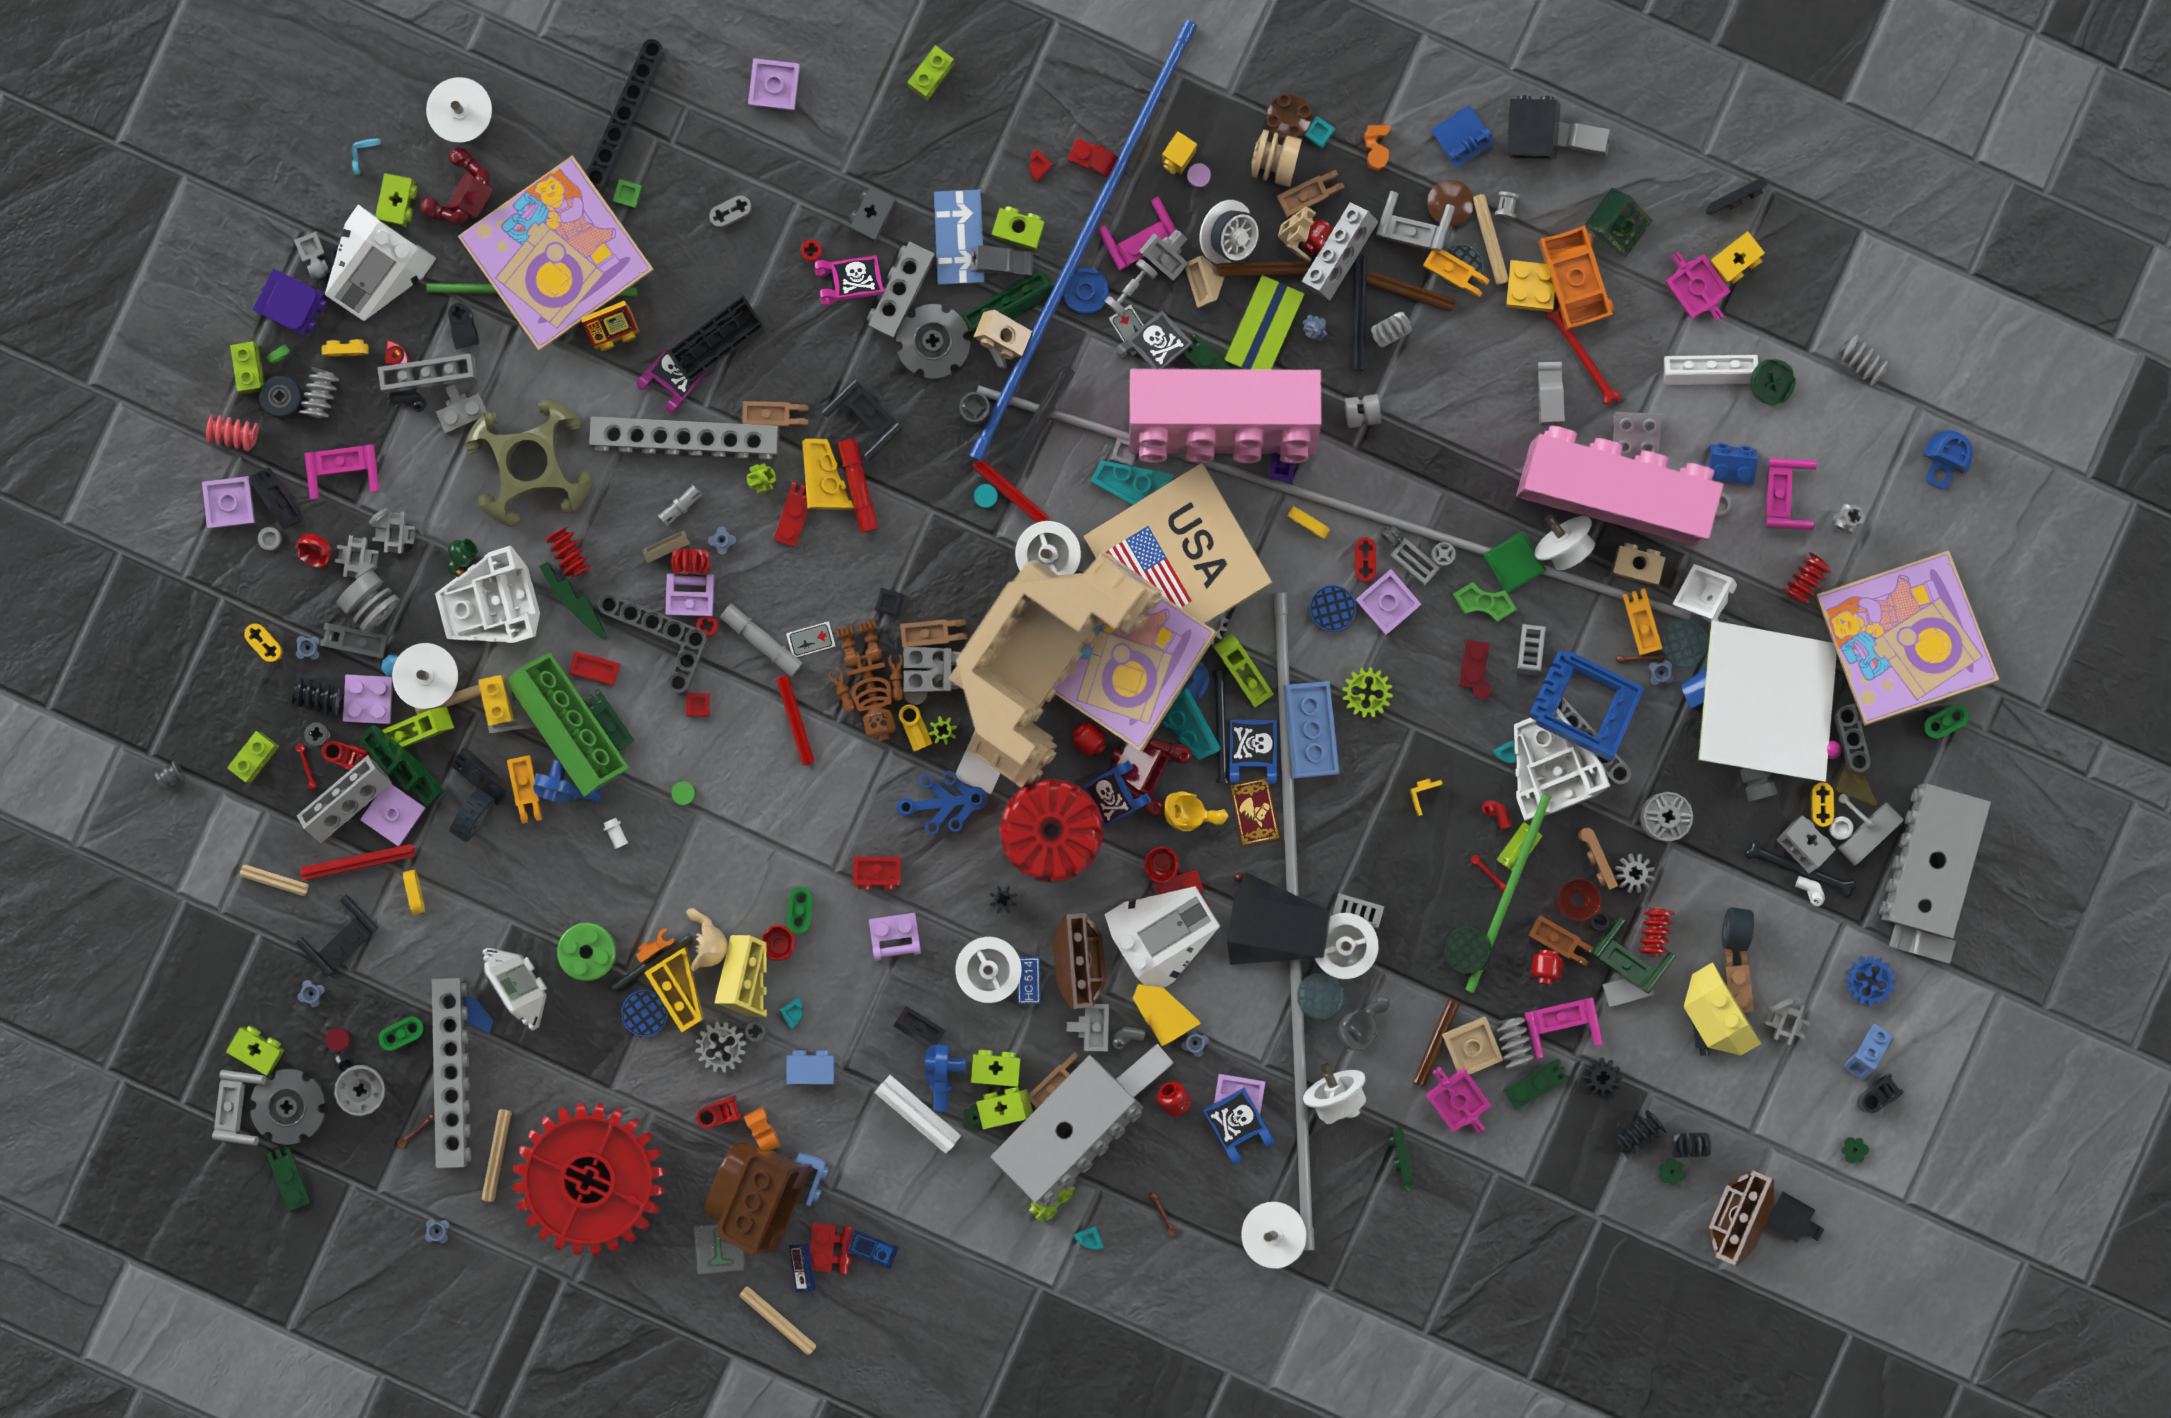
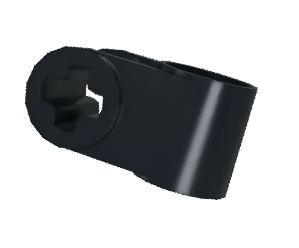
M462 303L452 304L449 307L448 316L455 349L479 345V337L471 309ZM459 308L465 312L461 320L455 316Z
M1887 1073L1858 1096L1857 1105L1864 1112L1875 1113L1899 1098L1904 1091L1899 1089L1892 1080V1074ZM1868 1096H1872L1875 1100L1874 1106L1870 1109L1865 1105V1100Z

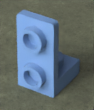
M1873 1024L1858 1051L1846 1061L1843 1068L1863 1081L1876 1069L1893 1038L1892 1035L1878 1025Z
M800 1152L796 1162L800 1163V1165L811 1164L810 1172H813L814 1169L818 1170L806 1202V1206L810 1207L812 1202L817 1203L821 1190L817 1188L820 1180L825 1181L829 1168L825 1166L827 1161Z

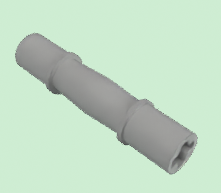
M732 603L721 614L720 618L733 628L738 635H743L755 648L772 659L771 662L775 663L790 677H793L803 665V662L789 652L785 646L782 647L767 632L751 621L752 618L747 617Z

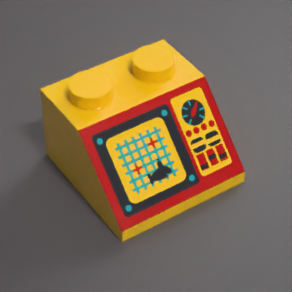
M625 301L581 318L596 350H608L614 347L613 343L620 340L623 343L636 338L635 334L640 333L630 307Z

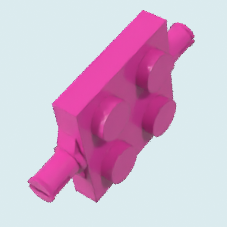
M1679 251L1672 255L1671 258L1679 268L1674 275L1664 282L1688 316L1693 319L1701 312L1709 310L1716 322L1723 318L1724 315L1717 304L1721 298L1731 291L1706 256L1702 254L1697 259L1686 263Z
M1438 1067V1072L1434 1070L1433 1074L1440 1083L1426 1094L1429 1101L1453 1133L1462 1126L1471 1124L1477 1134L1481 1133L1480 1129L1483 1132L1485 1127L1478 1118L1482 1112L1492 1106L1465 1068L1447 1077L1442 1068Z

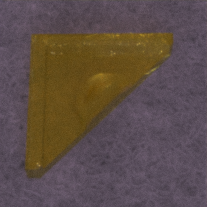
M1855 756L1853 758V765L1854 767L1861 769ZM1844 763L1834 791L1876 806L1877 801L1873 796L1864 772L1851 773L1846 763Z

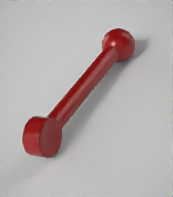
M297 744L296 751L301 755L309 780L308 788L315 790L317 783L313 781L304 751L306 747L304 744Z
M1473 855L1471 862L1477 864L1504 892L1507 883H1502L1480 861L1478 855Z

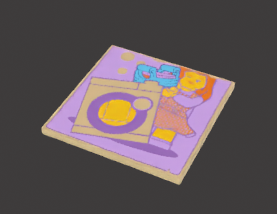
M573 155L458 236L539 351L582 322V317L596 312L654 271Z
M1949 551L1816 594L1815 596L1865 726L1999 681Z
M1159 595L1162 599L1154 610L1151 609L1146 614L1148 620L1141 629L1138 628L1137 631L1134 630L1127 633L1120 627L1115 629L1105 621L1101 626L1098 625L1093 630L1096 634L1088 645L1084 644L1081 648L1082 655L1075 664L1071 663L1067 671H1069L1067 678L1063 683L1058 682L1054 688L1057 696L1139 751L1144 750L1218 633L1162 595Z

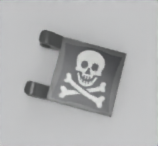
M1160 311L1128 340L1119 344L1115 351L1120 359H1124L1134 348L1151 366L1147 369H1165L1193 343L1163 311Z

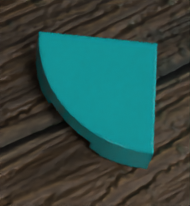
M1514 740L1492 751L1503 762L1517 763Z
M800 997L779 1009L791 1030L797 1026L802 1017L803 1005Z
M1096 1226L1073 1234L1077 1242L1088 1249L1099 1250L1104 1248Z

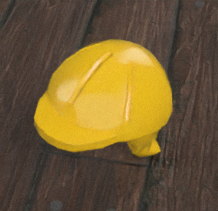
M1183 791L1171 793L1165 801L1164 815L1166 821L1174 829L1183 832L1192 831L1203 822H1210L1215 825L1224 824L1229 815L1225 809L1218 811L1205 810L1202 801L1196 798V794Z

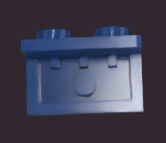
M1725 443L1710 445L1708 468L1714 470L1712 480L1754 484L1758 463L1756 449L1745 445L1732 447Z

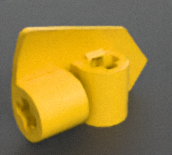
M1137 985L1133 1000L1147 1024L1152 1028L1161 1046L1166 1045L1200 1024V1021L1163 987Z

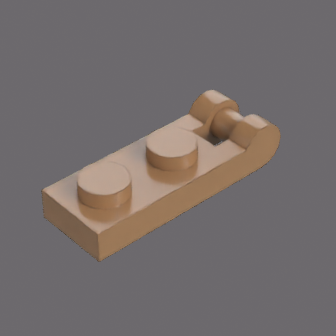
M1590 828L1581 829L1578 837L1582 842H1586L1590 852L1587 853V857L1592 866L1596 864L1599 871L1596 876L1601 887L1605 886L1607 890L1617 887V882L1594 831Z

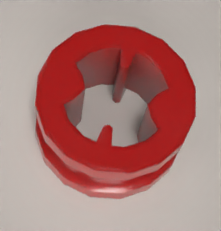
M816 240L805 241L801 245L803 259L807 262L819 260L822 254L821 245ZM809 245H814V249L817 248L818 252H814L813 256L810 257L808 252L805 253L804 251L809 249Z
M702 616L697 621V628L703 631L707 637L713 636L718 630V622L712 616ZM704 620L713 622L714 627H711L712 631L708 632L706 629H701V625H704L702 623Z

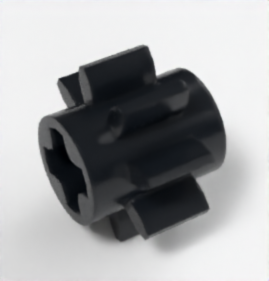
M997 886L998 893H990L995 898V902H992L990 906L997 905V913H1000L1001 909L1005 908L1009 914V906H1017L1015 902H1012L1017 894L1011 895L1009 893L1010 886L1006 888V891H1002L1001 887ZM1001 893L1005 896H1010V900L1007 901L1008 905L1005 907L1003 904L997 903Z

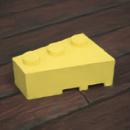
M750 935L730 936L715 999L716 1004L747 1017H767V1010H763V995H767V987H763V972H766V942Z

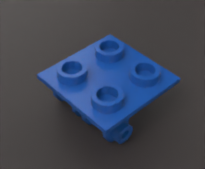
M1470 105L1431 129L1456 169L1495 144L1491 138L1490 130L1488 128L1485 129Z

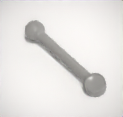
M1841 794L1839 796V802L1846 804L1865 822L1866 827H1874L1875 822L1860 812L1849 801L1847 795Z

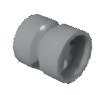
M1377 394L1364 396L1362 400L1358 397L1344 399L1348 428L1361 427L1363 423L1367 425L1381 424L1380 405ZM1363 408V414H1358V409Z

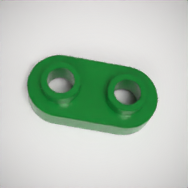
M1951 705L1928 717L1923 723V731L1929 738H1941L1963 727L1968 722L1969 713L1962 705ZM1953 712H1957L1959 714V719L1957 721H1954L1952 719ZM1932 723L1938 724L1936 732L1931 729Z
M797 887L789 895L787 926L796 934L806 932L811 924L813 895L805 887ZM803 894L806 897L804 903L797 901L798 895ZM798 917L803 919V925L800 927L795 925V919Z
M407 1017L383 1029L379 1034V1044L385 1050H396L420 1038L424 1033V1023L418 1017ZM410 1024H415L417 1027L414 1033L409 1031ZM390 1034H393L396 1038L394 1043L388 1041Z

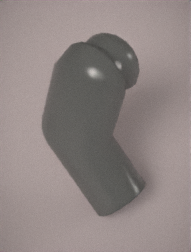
M1123 1027L1113 1036V1047L1121 1050L1132 1039L1144 1041L1145 1030Z

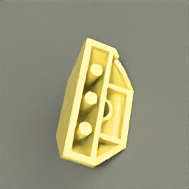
M1712 962L1693 973L1684 1008L1707 1047L1736 1055H1743L1762 1044L1714 963Z

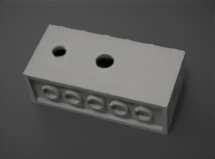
M1921 784L1918 785V789L1914 788L1911 801L1914 803L1912 810H1908L1904 823L1907 824L1905 834L1902 833L1899 839L1900 853L1893 860L1892 869L1895 871L1893 878H1889L1887 882L1886 892H1888L1887 900L1882 902L1879 914L1882 915L1881 920L1944 938H1953L1991 802L1934 785ZM1932 853L1938 859L1935 868L1931 867L1929 863V857Z
M1089 1055L990 1157L1036 1204L1043 1208L1047 1205L1051 1207L1059 1200L1058 1194L1063 1189H1070L1076 1182L1075 1178L1081 1172L1085 1173L1092 1166L1093 1163L1091 1161L1097 1155H1103L1109 1148L1108 1144L1114 1138L1118 1139L1125 1132L1124 1127L1130 1121L1133 1123L1141 1116V1110L1144 1107L1097 1060ZM1073 1128L1072 1135L1065 1139L1066 1132Z

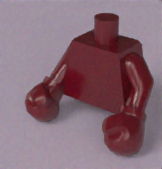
M456 147L451 149L448 159L452 164L465 168L466 172L445 207L439 205L431 197H425L419 205L421 213L426 218L446 220L456 225H461L469 219L478 217L493 189L489 185L490 173L479 165L466 149Z
M1151 738L1143 751H1139L1129 743L1125 750L1115 748L1111 754V760L1117 762L1116 767L1128 760L1131 762L1133 769L1122 774L1121 777L1134 800L1144 794H1148L1151 802L1142 806V808L1149 816L1156 818L1164 814L1165 804L1160 799L1150 796L1170 757L1178 764H1188L1192 760L1193 755L1191 749L1186 745L1166 743L1156 738Z

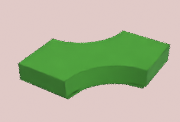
M1473 582L1452 594L1464 614L1472 611H1481L1489 614L1496 622L1517 610L1505 590L1497 593H1488L1479 589Z

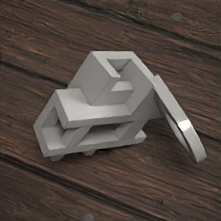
M383 508L369 520V524L376 528L375 537L372 538V541L384 542V552L401 554L403 553L404 544L414 545L415 526H405V512L392 513L388 508Z
M349 535L348 546L337 545L339 556L338 559H335V562L345 564L343 577H355L358 579L366 572L374 571L378 568L379 551L367 549V538L363 537V539Z
M1792 998L1769 1007L1770 1011L1765 1022L1766 1025L1776 1028L1773 1038L1786 1042L1788 1045H1791L1794 1035L1804 1039V1030L1806 1025L1810 1024V1022L1801 1019L1805 1006L1793 1003Z

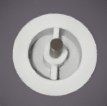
M1042 521L1031 525L1022 533L1016 545L1015 557L1020 571L1026 562L1037 560L1057 575H1066L1076 572L1080 563L1081 549L1078 539L1068 527L1054 521Z
M1352 913L1332 915L1324 958H1315L1322 970L1333 977L1341 979L1358 977L1373 965L1377 957L1378 938L1376 932L1368 921Z
M982 937L970 942L963 948L956 962V978L961 989L969 997L979 1002L993 1003L1005 999L1016 989L1021 978V961L1017 952L1009 943L995 937Z
M1329 1063L1321 1065L1320 1069L1324 1074V1078L1314 1083L1303 1096L1304 1103L1309 1107H1314L1319 1118L1324 1120L1325 1124L1334 1123L1345 1117L1353 1118L1359 1115V1109L1366 1101L1362 1090L1366 1080L1364 1073L1358 1070H1345L1333 1074Z

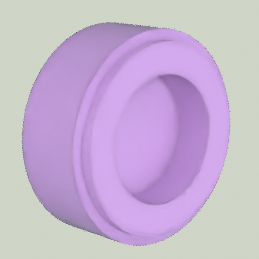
M1197 163L1189 168L1187 179L1193 187L1202 188L1210 181L1211 173L1206 165Z

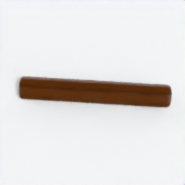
M1308 261L1219 263L1217 265V273L1219 276L1306 274L1310 266Z
M1369 271L1366 281L1369 285L1447 311H1452L1456 300L1373 271Z
M1448 999L1413 1079L1415 1085L1425 1086L1444 1043L1442 1034L1449 1031L1460 1006L1459 1002Z

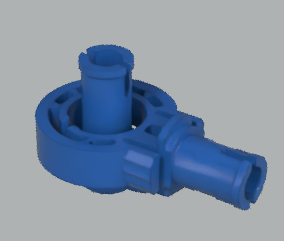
M553 759L549 776L536 773L533 790L539 797L556 802L575 801L578 798L595 803L599 802L602 789H598L584 797L575 783L563 780L565 768L558 760Z
M932 1045L926 1051L925 1077L929 1081V1087L934 1091L933 1111L936 1112L948 1110V1091L953 1088L951 1083H947L948 1072L965 1073L966 1058H949V1045Z

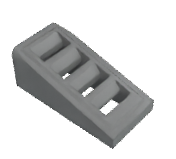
M1522 624L1517 674L1540 676L1546 627ZM1526 634L1540 635L1539 639L1526 637ZM1525 643L1537 644L1539 646L1538 648L1525 646ZM1524 653L1537 654V657L1524 656ZM1523 662L1536 664V666L1523 664Z
M1338 893L1332 915L1341 912L1344 900L1348 901L1345 913L1351 912L1353 902L1357 903L1355 915L1358 916L1360 915L1362 905L1367 906L1363 917L1366 921L1369 919L1371 908H1374L1376 910L1373 921L1369 923L1373 928L1378 929L1384 906Z

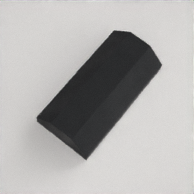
M739 291L666 345L665 350L681 373L691 383L765 327L745 296Z

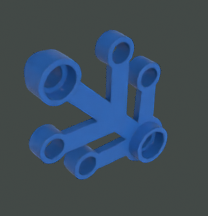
M952 771L944 773L943 782L947 785H953L963 794L962 796L951 795L937 784L931 775L923 774L919 779L920 785L924 788H929L940 798L922 801L903 798L897 804V811L900 815L908 817L918 810L941 808L933 820L928 821L925 825L926 832L933 835L939 831V826L955 806L965 805L958 816L950 819L948 823L950 830L957 832L961 830L962 823L973 810H980L985 807L988 797L987 793L980 787L969 788ZM947 774L954 775L953 782L948 783L945 780ZM926 776L931 779V783L927 786L922 783V779ZM978 794L980 801L978 803L972 802V795ZM903 803L910 804L911 808L909 811L904 812L902 810ZM958 820L960 827L953 829L951 827L952 821ZM935 823L937 826L936 831L930 832L928 825Z

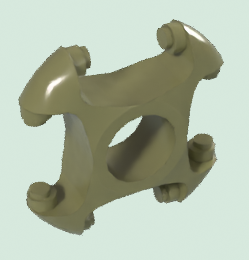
M549 398L538 402L540 413H544L545 416L550 415L546 423L523 433L495 435L490 432V428L496 427L495 424L498 423L496 412H487L473 425L465 442L466 450L469 454L480 452V449L483 448L482 442H489L499 465L501 493L496 501L494 497H490V494L478 496L479 508L489 517L509 527L521 523L519 513L515 512L514 509L508 510L509 505L513 501L537 491L564 490L568 492L569 497L563 498V502L560 503L562 512L568 514L575 512L582 505L594 482L590 471L579 473V477H576L577 483L575 484L568 481L558 456L557 432L562 423H564L565 429H569V431L579 430L581 425L580 419L569 408ZM525 444L540 445L547 454L548 464L545 472L533 481L518 480L514 477L511 470V459L514 452Z

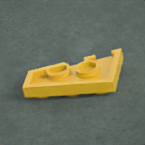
M804 439L802 444L807 508L852 510L854 508L851 500L849 501L846 494V485L844 480L841 481L836 468L838 465L828 440Z

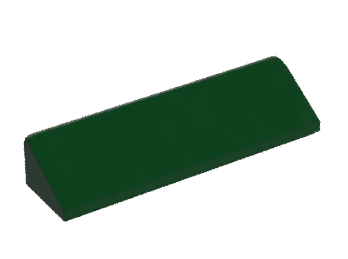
M1041 270L964 313L961 317L974 338L983 312L996 310L1013 320L1048 300L1053 288Z

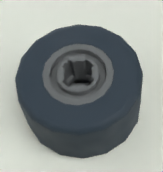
M275 376L264 382L260 389L259 400L261 407L266 413L278 419H288L295 416L301 410L304 394L302 388L294 380L286 376Z
M1735 907L1728 908L1722 927V945L1724 949L1747 951L1749 949L1754 931V914L1752 910Z

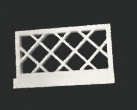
M889 1075L875 1093L944 1153H947L961 1137V1134L892 1075Z

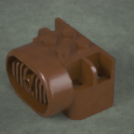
M745 1142L738 1143L727 1153L718 1169L706 1199L705 1214L707 1218L718 1223L717 1229L720 1237L752 1255L776 1251L812 1165L809 1163L800 1165L792 1161V1157L788 1155H780L771 1150L761 1151Z

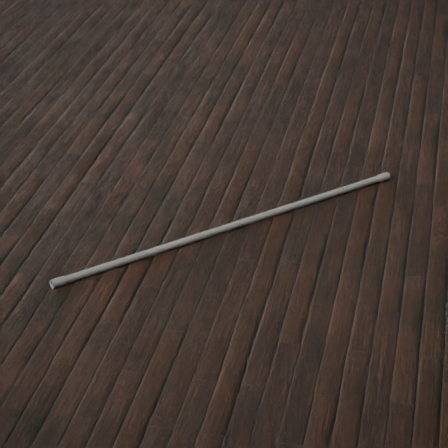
M1273 593L1276 626L1287 891L1299 897L1294 779L1292 776L1283 685H1290L1287 593ZM1290 960L1300 1216L1304 1221L1307 1233L1304 1250H1315L1314 1228L1312 1226L1308 1107L1303 1100V1096L1307 1091L1304 1013L1298 1002V991L1302 984L1301 960ZM1300 990L1299 997H1303V990Z

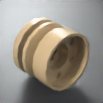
M1263 129L1262 135L1256 142L1251 162V177L1257 179L1259 169H1264L1263 180L1266 181L1272 171L1275 172L1276 184L1290 187L1302 139L1287 135L1283 145L1278 144V133L1275 132L1273 141L1268 142L1269 131Z

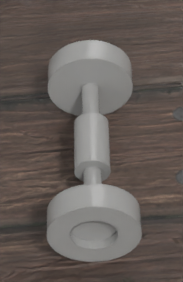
M1139 259L1136 263V266L1142 272L1135 280L1132 279L1122 290L1123 294L1119 299L1115 301L1108 296L1104 301L1110 309L1121 317L1126 310L1120 303L1126 296L1129 297L1140 285L1138 282L1146 274L1151 279H1154L1158 274L1142 259Z

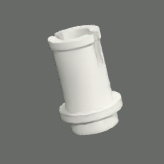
M617 818L603 823L605 826L603 829L604 831L607 830L614 849L628 843L619 825L621 821H618Z

